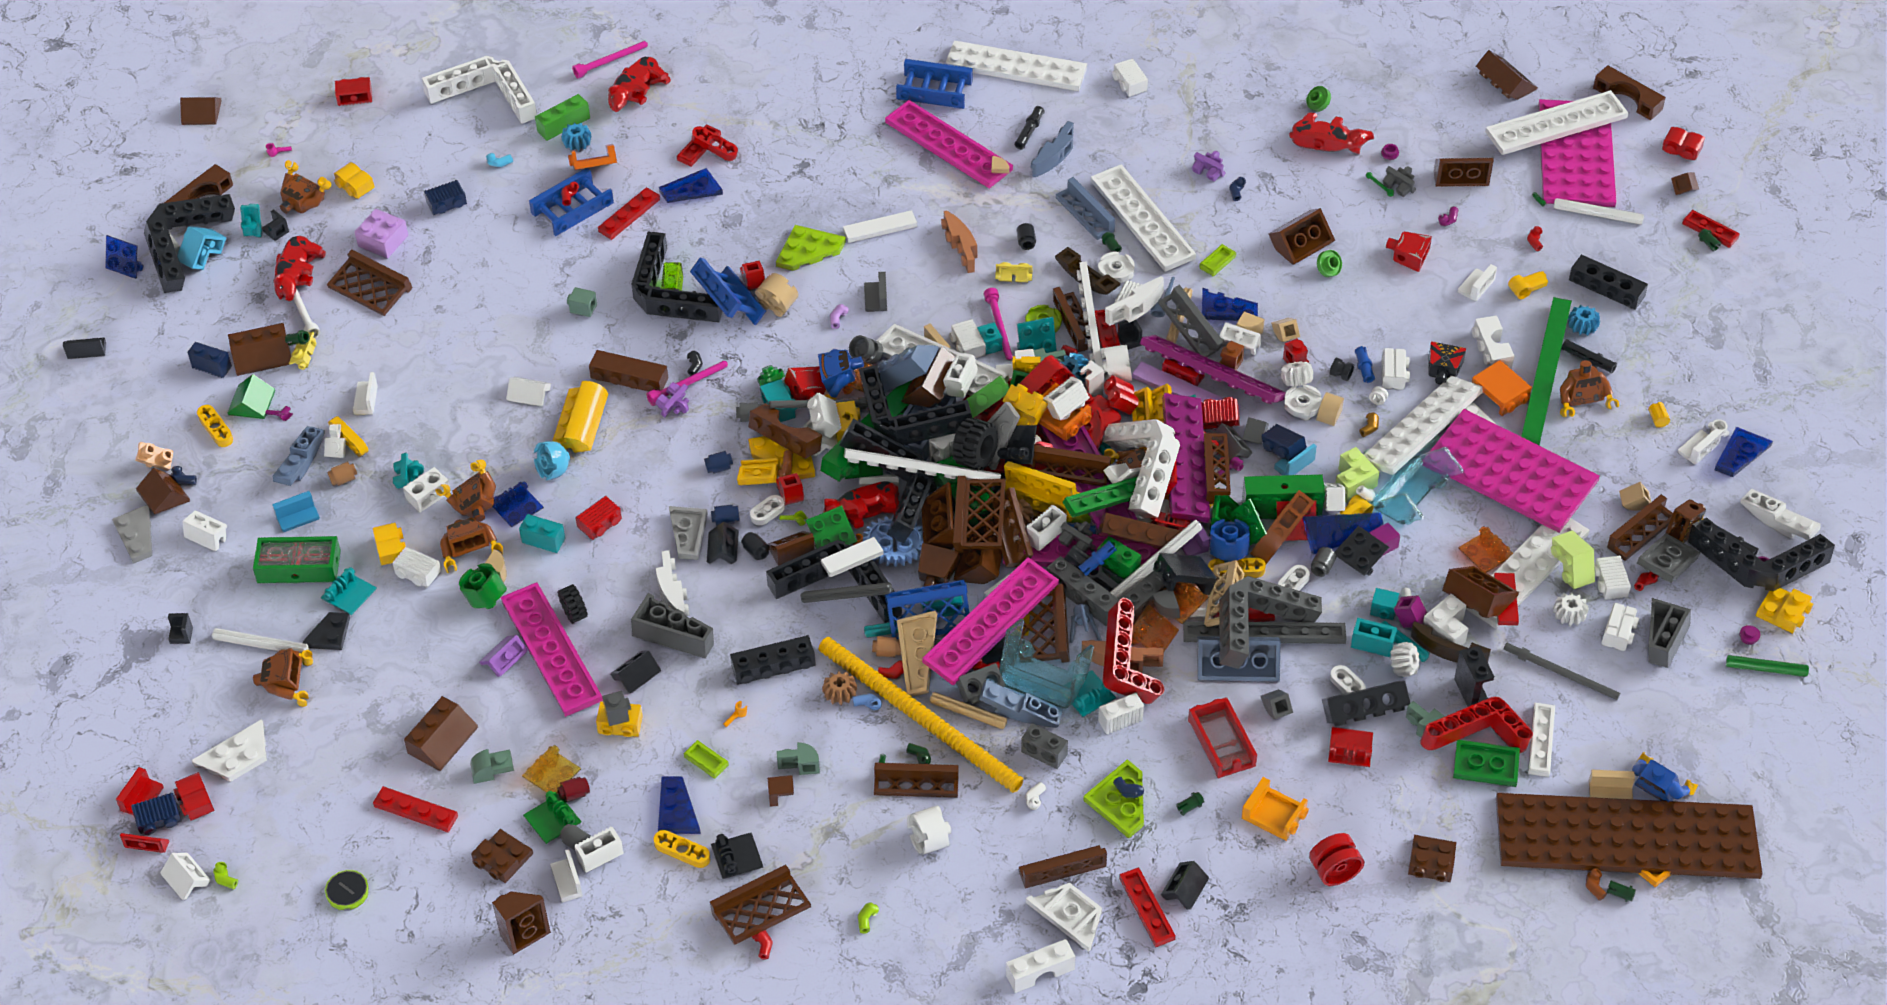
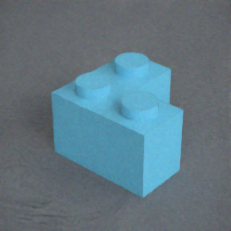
M188 227L181 247L178 250V260L192 269L204 270L209 253L221 254L227 237L212 229Z

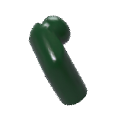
M912 743L908 744L906 752L915 755L919 764H930L931 756L927 748Z

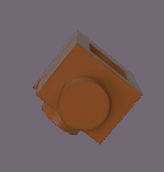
M1233 341L1227 343L1226 347L1224 346L1221 351L1220 357L1222 359L1219 363L1237 370L1243 362L1244 346Z

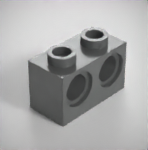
M996 663L959 677V681L956 684L964 703L974 705L981 702L979 697L983 683L988 678L993 679L997 685L1006 686ZM967 686H974L977 689V692H969Z
M1032 723L1021 738V752L1058 769L1068 755V740Z

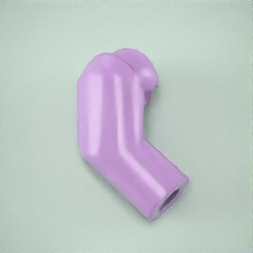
M839 304L831 312V328L837 329L840 327L839 317L848 314L847 306Z

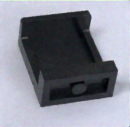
M1159 553L1154 563L1153 570L1168 591H1173L1177 582L1195 583L1204 595H1210L1217 580V577L1201 556Z
M1480 646L1460 650L1454 677L1467 707L1488 699L1482 685L1485 682L1493 681L1495 677Z

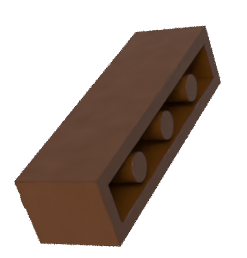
M596 350L589 364L590 378L647 392L652 390L660 391L664 389L668 380L666 365Z

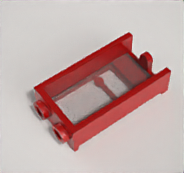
M1227 697L1215 699L1210 703L1196 705L1189 709L1188 722L1194 729L1216 772L1217 778L1256 767L1257 753Z

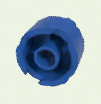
M1225 519L1216 521L1211 526V555L1224 560L1225 563L1240 560L1249 555L1250 532L1249 526L1245 522L1234 519V522H1225Z

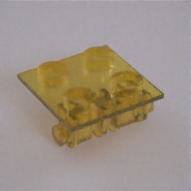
M553 745L549 746L548 750L543 755H540L539 759H536L531 767H528L522 777L546 793L548 791L558 793L557 787H560V782L572 779L581 768L558 753L560 751L559 748Z

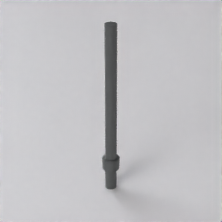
M865 397L834 400L836 403L855 401V407L859 409H866L868 407ZM809 400L769 401V408H808L807 403Z
M1506 643L1503 650L1517 655L1518 659L1528 660L1615 700H1618L1621 694L1534 655L1524 647L1521 649L1510 643Z

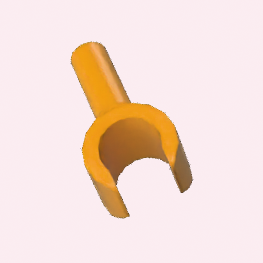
M738 701L735 704V712L723 723L725 727L737 717L746 716L747 706L741 708L742 701Z

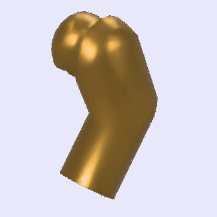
M1372 412L1366 415L1368 423L1359 429L1362 437H1366L1378 430L1379 416L1376 413Z

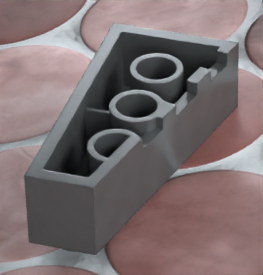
M650 593L646 595L631 618L633 637L705 659L714 646L712 627L694 617L689 618L685 616L684 612L679 609L674 610L668 607V603L662 600L659 602Z

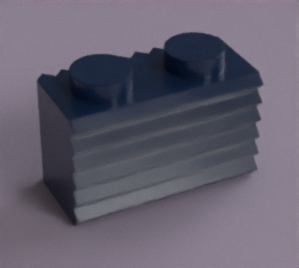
M458 180L424 191L426 203L433 215L443 214L448 210L460 208L467 204L465 192Z
M194 342L187 351L192 369L195 368V370L198 369L199 371H205V373L208 372V374L211 373V375L224 378L232 367L229 352Z
M1279 424L1273 425L1272 428L1270 427V430L1268 429L1267 432L1265 431L1261 435L1263 448L1267 452L1275 453L1280 458L1289 461L1307 448L1304 436Z
M171 792L131 805L140 834H153L156 832V829L162 827L172 828L182 821L176 799Z

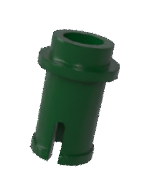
M1703 229L1698 234L1699 240L1704 242L1712 251H1716L1719 248L1718 246H1721V242L1711 234V230Z
M1110 232L1104 233L1101 237L1102 243L1111 252L1120 253L1122 247L1116 241L1115 235Z
M304 330L287 334L285 337V342L289 346L295 344L305 345L310 340L309 333Z
M1192 792L1190 797L1177 803L1176 807L1178 811L1182 810L1180 814L1184 816L1194 808L1202 807L1204 798L1199 792Z
M1612 880L1610 881L1609 888L1607 889L1608 894L1623 898L1625 902L1633 901L1636 889H1633V886L1627 887Z

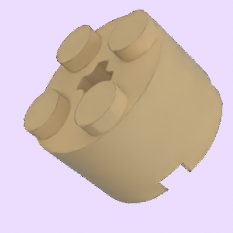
M772 273L757 288L755 294L760 304L766 310L770 309L776 316L782 317L798 298V291L794 285L790 287L787 284L789 282L788 279L780 274Z

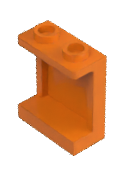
M613 144L605 145L607 156L577 160L576 153L572 150L571 155H568L569 165L573 166L576 170L617 163L615 147Z
M1501 360L1472 377L1471 382L1482 386L1483 393L1500 407L1499 414L1501 416L1513 412L1516 407L1526 404L1530 399L1532 387Z
M1055 383L1042 396L1046 397V395H1049L1060 385ZM1086 405L1084 408L1075 409L1070 413L1069 418L1061 421L1053 418L1046 407L1038 423L1067 441L1071 436H1075L1083 425L1089 423L1092 417L1091 406Z

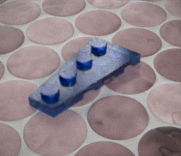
M1379 512L1303 517L1311 554H1316L1319 548L1322 547L1331 549L1339 547L1358 526L1369 533L1384 525L1382 515Z

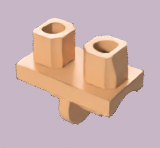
M140 442L138 443L135 461L144 463L149 468L154 466L168 471L171 467L173 450L159 448L151 443Z

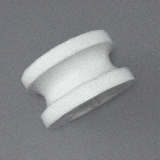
M1379 386L1374 387L1369 394L1370 401L1376 405H1383L1388 398V392Z

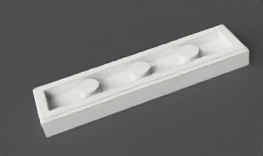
M911 210L843 226V231L848 243L915 228L917 227V221Z
M1534 702L1531 730L1533 736L1530 743L1528 774L1545 777L1550 775L1555 705Z

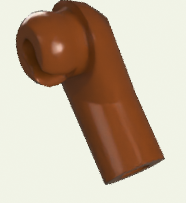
M790 450L784 451L782 469L778 470V477L791 475L793 452Z
M1593 868L1586 876V888L1601 901L1606 897L1607 893L1599 886L1600 878L1602 877L1601 871Z

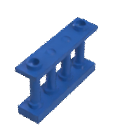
M905 59L904 76H907L904 85H896V99L964 109L965 94L962 91L964 85H972L973 68ZM914 77L924 79L921 88L911 86ZM930 80L941 81L938 90L928 89ZM947 82L957 83L955 92L945 91Z
M588 168L581 170L529 200L531 214L534 217L541 213L545 214L552 221L555 236L614 203L612 190L608 189L602 193L595 187L591 171ZM571 182H576L579 185L578 192L587 188L596 197L587 201L577 192L572 197L581 205L572 209L570 206L562 204L561 192L565 186ZM558 205L566 214L558 218L550 208Z
M700 257L690 270V273L727 317L732 318L737 311H741L746 314L754 325H757L766 313V309L729 266H726L722 273L715 271L704 258Z

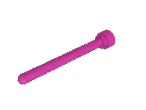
M642 41L585 65L578 63L572 66L573 73L579 79L584 77L589 70L646 48L648 43Z
M988 288L984 291L983 295L985 301L991 306L996 326L1003 338L1002 347L1005 358L1011 360L1013 355L997 303L999 299L998 290L996 288Z
M721 361L676 384L679 386L683 384L689 386L726 368L728 363L727 361ZM667 388L660 391L652 390L647 392L646 396L649 403L655 406L656 400L661 394L665 396L670 395L666 392Z

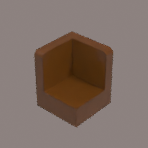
M1687 172L1671 178L1676 195L1699 190L1694 172Z
M793 775L767 778L770 807L778 806V796L794 795Z

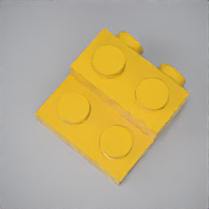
M1019 383L1017 386L1011 384L1003 402H1010L1020 415L1016 426L1037 425L1048 403L1043 400L1044 396L1035 391L1033 394L1028 393V388Z
M1782 588L1769 591L1755 616L1793 634L1797 627L1801 628L1806 618L1804 614L1810 613L1813 607V603H1811L1812 596L1794 588L1792 592Z

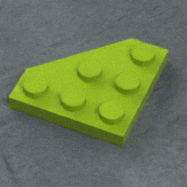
M795 225L776 260V267L794 271L800 269L801 265L807 263L811 265L820 262L826 256L832 255L834 257L839 255L846 243V237Z
M1127 759L1083 796V801L1127 838H1131L1144 826L1143 795L1137 798H1125L1113 783L1117 777H1122L1126 784H1138L1143 787L1142 771Z

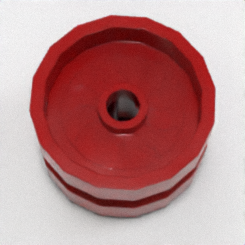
M1337 833L1326 837L1318 842L1309 853L1311 863L1318 870L1317 873L1324 885L1336 886L1349 881L1360 873L1365 864L1352 838L1346 833Z

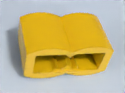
M349 162L334 173L335 184L339 188L346 190L351 197L359 199L375 188L372 177L352 162Z
M396 522L372 528L381 566L393 563L398 555H400V552L406 547L405 542H400V539H404L401 527L397 528Z

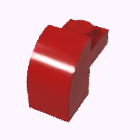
M760 260L742 264V267H740L741 276L749 291L756 290L765 280L764 269Z
M797 473L776 479V486L784 500L785 506L804 501L803 486Z

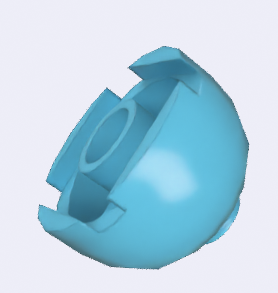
M554 441L540 442L536 445L534 453L537 452V458L534 459V464L540 477L552 480L562 476L566 472L570 461V456L566 449L560 443Z

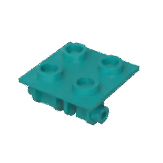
M1053 317L1017 324L1018 350L1044 348L1046 353L1057 351Z
M349 567L345 568L341 576H338L332 582V585L325 589V593L320 598L352 615L377 587L355 576V570Z
M1093 670L1059 688V691L1082 717L1116 699V696L1104 686Z

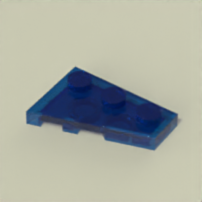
M707 168L659 187V192L667 203L723 195V189Z
M1202 288V314L1207 320L1238 321L1244 312L1258 317V303L1238 297L1232 299L1225 297L1224 293L1218 292L1215 294L1208 292L1209 289Z
M1736 427L1714 470L1734 477L1770 448L1773 441Z
M683 776L662 777L658 831L666 830L674 834H701Z

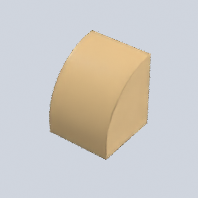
M1244 312L1236 326L1261 335L1265 319Z
M1285 318L1271 322L1274 333L1281 342L1300 337L1296 319Z
M1326 392L1320 404L1316 420L1334 426L1342 412L1344 398Z
M1641 482L1619 491L1622 506L1628 510H1642L1651 503L1649 491Z
M494 549L485 563L491 564L502 581L505 582L507 571L504 558L500 552Z

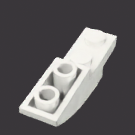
M1160 276L1131 290V296L1105 307V322L1109 326L1124 319L1130 323L1144 315L1163 295L1164 278Z
M1751 489L1741 499V504L1756 518L1791 539L1797 535L1809 540L1820 530V523L1787 510L1786 503L1754 489Z
M662 551L663 567L656 568L661 597L664 602L668 603V607L674 610L679 609L684 612L685 616H690L688 604H684V600H688L686 588H682L681 580L677 581L676 573L672 574V570H676L675 558H670V551Z

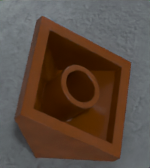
M180 97L181 124L216 125L222 102L221 98Z
M152 468L136 487V491L154 514L190 502V498L171 475L156 468Z
M801 531L768 543L770 546L769 550L778 566L815 550L813 533Z

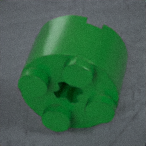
M482 563L477 565L478 568L475 570L471 568L467 570L460 578L459 586L461 592L473 608L491 609L496 605V601L506 592L507 587L491 564Z

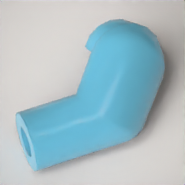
M494 153L486 155L487 163L491 166L503 167L513 162L510 154L501 158H496Z

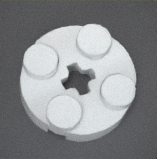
M1110 252L1101 257V261L1098 264V273L1102 276L1108 274L1118 282L1123 283L1133 278L1135 263L1127 254L1123 256L1119 255V252Z
M1303 385V387L1299 388L1297 386L1291 387L1285 394L1284 409L1302 420H1310L1311 417L1318 414L1322 402L1321 393L1309 385Z

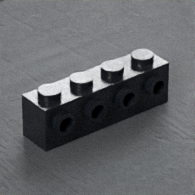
M809 635L730 654L731 667L737 685L816 666L815 653Z

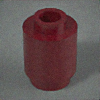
M576 777L560 782L557 792L560 799L569 802L585 797L586 794L590 793V788L586 777Z

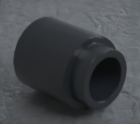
M1029 223L1019 225L1016 229L1018 244L1023 250H1031L1036 244L1034 226Z
M748 532L743 536L741 540L743 548L755 560L764 559L768 556L770 546L758 534Z

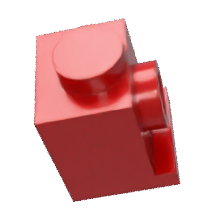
M1296 338L1284 344L1283 359L1287 364L1300 361L1309 363L1307 359L1308 350L1303 341Z

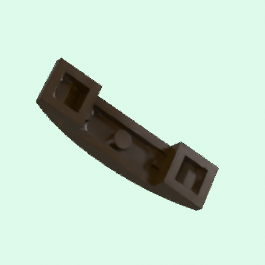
M1067 247L1055 255V259L1071 277L1081 284L1082 282L1077 279V270H1080L1079 262H1082L1081 255ZM1087 265L1092 291L1108 295L1120 286V282L1110 275L1102 276Z
M1415 621L1413 622L1411 630L1412 639L1430 653L1457 663L1460 650L1467 649V647L1432 635L1433 628ZM1472 642L1469 648L1480 646L1488 662L1491 649Z

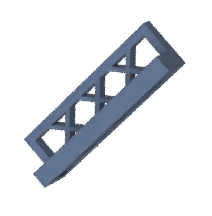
M1074 177L1068 179L1067 189L1057 193L1056 199L1096 240L1101 239L1102 235L1106 232H1115V218ZM1070 195L1073 200H1067L1063 197ZM1080 206L1083 208V211L1075 210L1073 207ZM1084 216L1092 217L1094 221H1086ZM1100 227L1104 230L1098 233L1094 228Z

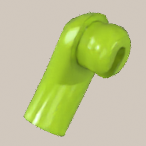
M872 902L866 903L857 916L860 933L870 932L869 918L871 915L875 916L879 912L878 906Z

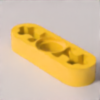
M211 405L199 407L197 410L199 421L215 443L220 447L231 445L233 442L232 433ZM212 424H220L217 428H210Z
M336 416L328 421L329 426L341 424L340 438H346V445L357 456L361 457L368 452L365 442L341 418Z
M1242 558L1236 560L1245 573L1244 578L1247 576L1259 578L1265 574L1266 563L1261 558ZM1212 559L1208 563V567L1213 572L1214 565L1225 562L1221 559ZM1227 570L1220 571V576L1227 572Z
M666 830L658 831L654 835L653 839L656 850L697 868H704L710 863V852L706 847ZM681 845L688 848L683 853L677 852L676 849Z

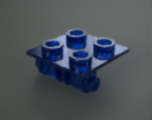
M106 235L105 268L137 279V272L142 271L144 265L137 261L138 245Z
M525 481L518 482L513 489L510 487L508 491L505 490L499 496L494 497L493 508L511 527L523 521L527 514L533 515L544 508L527 490L528 485Z

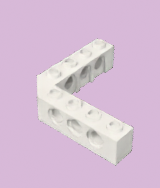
M484 56L422 78L425 95L431 104L496 82L521 124L534 120L537 115L535 102L508 60L502 59L497 61L493 60V57Z
M1157 419L1108 424L1103 439L1104 443L1119 451H1125L1128 448L1139 449V447H1147L1141 464V470L1136 480V486L1130 499L1129 510L1146 519L1158 518L1180 447L1179 441L1174 437V429Z

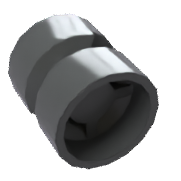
M859 335L851 340L849 353L853 358L861 356L863 362L876 364L882 358L883 347L879 341Z

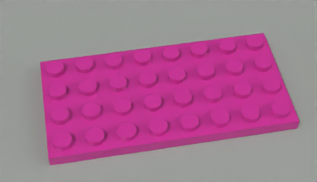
M1539 99L1538 107L1539 111L1573 101ZM1611 123L1540 144L1542 196L1547 204H1554L1555 199L1559 198L1602 207L1616 206Z
M1466 409L1462 410L1423 459L1424 465L1558 533L1567 524L1600 478V475Z

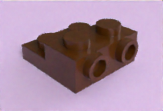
M499 829L489 841L484 839L471 855L472 862L478 869H484L493 879H499L506 883L533 855V850L502 829Z
M1414 834L1408 875H1413L1417 878L1435 879L1439 882H1451L1457 842Z

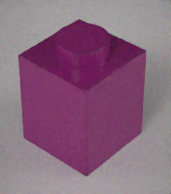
M1389 522L1369 532L1390 547L1384 555L1399 547L1400 534Z
M1419 595L1401 597L1394 608L1403 628H1411L1414 621L1423 624L1424 616L1427 614Z

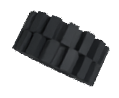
M574 584L557 591L562 609H564L565 615H567L568 620L572 624L588 617L583 598Z

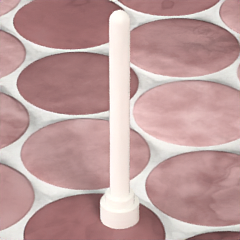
M296 288L293 300L305 324L304 331L308 333L314 332L313 338H317L320 335V330L317 324L311 321Z

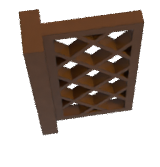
M352 249L347 254L348 260L327 283L328 288L383 316L388 313L404 292L409 293L413 288L408 277ZM351 265L356 268L355 272L346 273V270ZM369 274L370 278L360 280V275ZM357 276V282L348 284L347 278ZM345 280V285H335L337 281ZM383 281L384 286L375 288L374 282ZM371 283L372 289L362 291L361 285ZM359 287V292H349V288ZM388 289H399L395 294L389 295ZM385 290L386 296L376 298V292ZM373 293V299H363L364 295ZM387 301L383 309L377 307V303Z
M958 476L953 535L955 551L963 553V549H1002L1006 479H966V476ZM971 486H980L982 488L976 494L970 491ZM993 486H1001V490L996 494L989 489ZM987 492L991 498L984 503L979 497ZM976 500L981 506L973 511L969 505ZM996 500L1000 506L993 511L988 505ZM983 509H986L990 514L982 519L978 514ZM975 517L980 522L972 528L968 522ZM995 517L999 523L992 528L987 522ZM984 525L989 531L981 536L977 530ZM972 534L979 538L974 543H967V538ZM994 534L998 537V542H988L986 539Z
M1058 584L1047 595L1052 596V601L1048 605L1041 601L1038 603V605L1044 608L1038 615L1033 611L1028 613L1034 617L1029 624L1022 620L1018 623L1021 664L1061 659L1062 663L1070 662L1066 594L1063 584ZM1047 611L1053 614V617L1048 622L1042 618ZM1038 621L1044 624L1039 631L1032 628ZM1048 628L1054 631V634L1049 639L1043 635ZM1028 631L1035 634L1030 641L1023 638ZM1039 637L1045 641L1040 648L1033 644ZM1051 645L1055 648L1056 653L1047 654L1044 650ZM1029 647L1036 651L1032 656L1024 657V653Z
M783 865L710 901V907L715 920L719 921L733 944L736 945L811 908V903L791 876L790 869L787 865ZM788 885L792 886L791 892L780 891ZM768 895H774L771 902L761 900ZM778 896L788 898L786 904L776 903ZM792 899L802 900L803 902L798 906L790 905ZM750 904L754 905L752 911L742 910L743 907ZM758 907H769L767 914L757 912ZM773 908L783 910V913L778 916L771 915ZM735 914L733 921L726 920L723 917ZM739 916H749L748 923L737 922ZM754 917L764 919L763 923L759 925L752 924ZM735 927L745 929L743 933L737 936L733 933Z

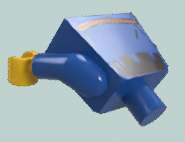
M838 349L818 354L822 383L827 392H829V395L826 394L824 396L837 400L836 397L847 384L855 381L854 370L864 367L861 356L852 359L848 350Z
M1642 752L1632 768L1635 776H1639L1634 785L1660 801L1669 802L1674 799H1681L1688 794L1694 795L1698 784L1692 783L1689 779L1681 786L1676 773L1657 763L1652 757H1648L1645 752Z

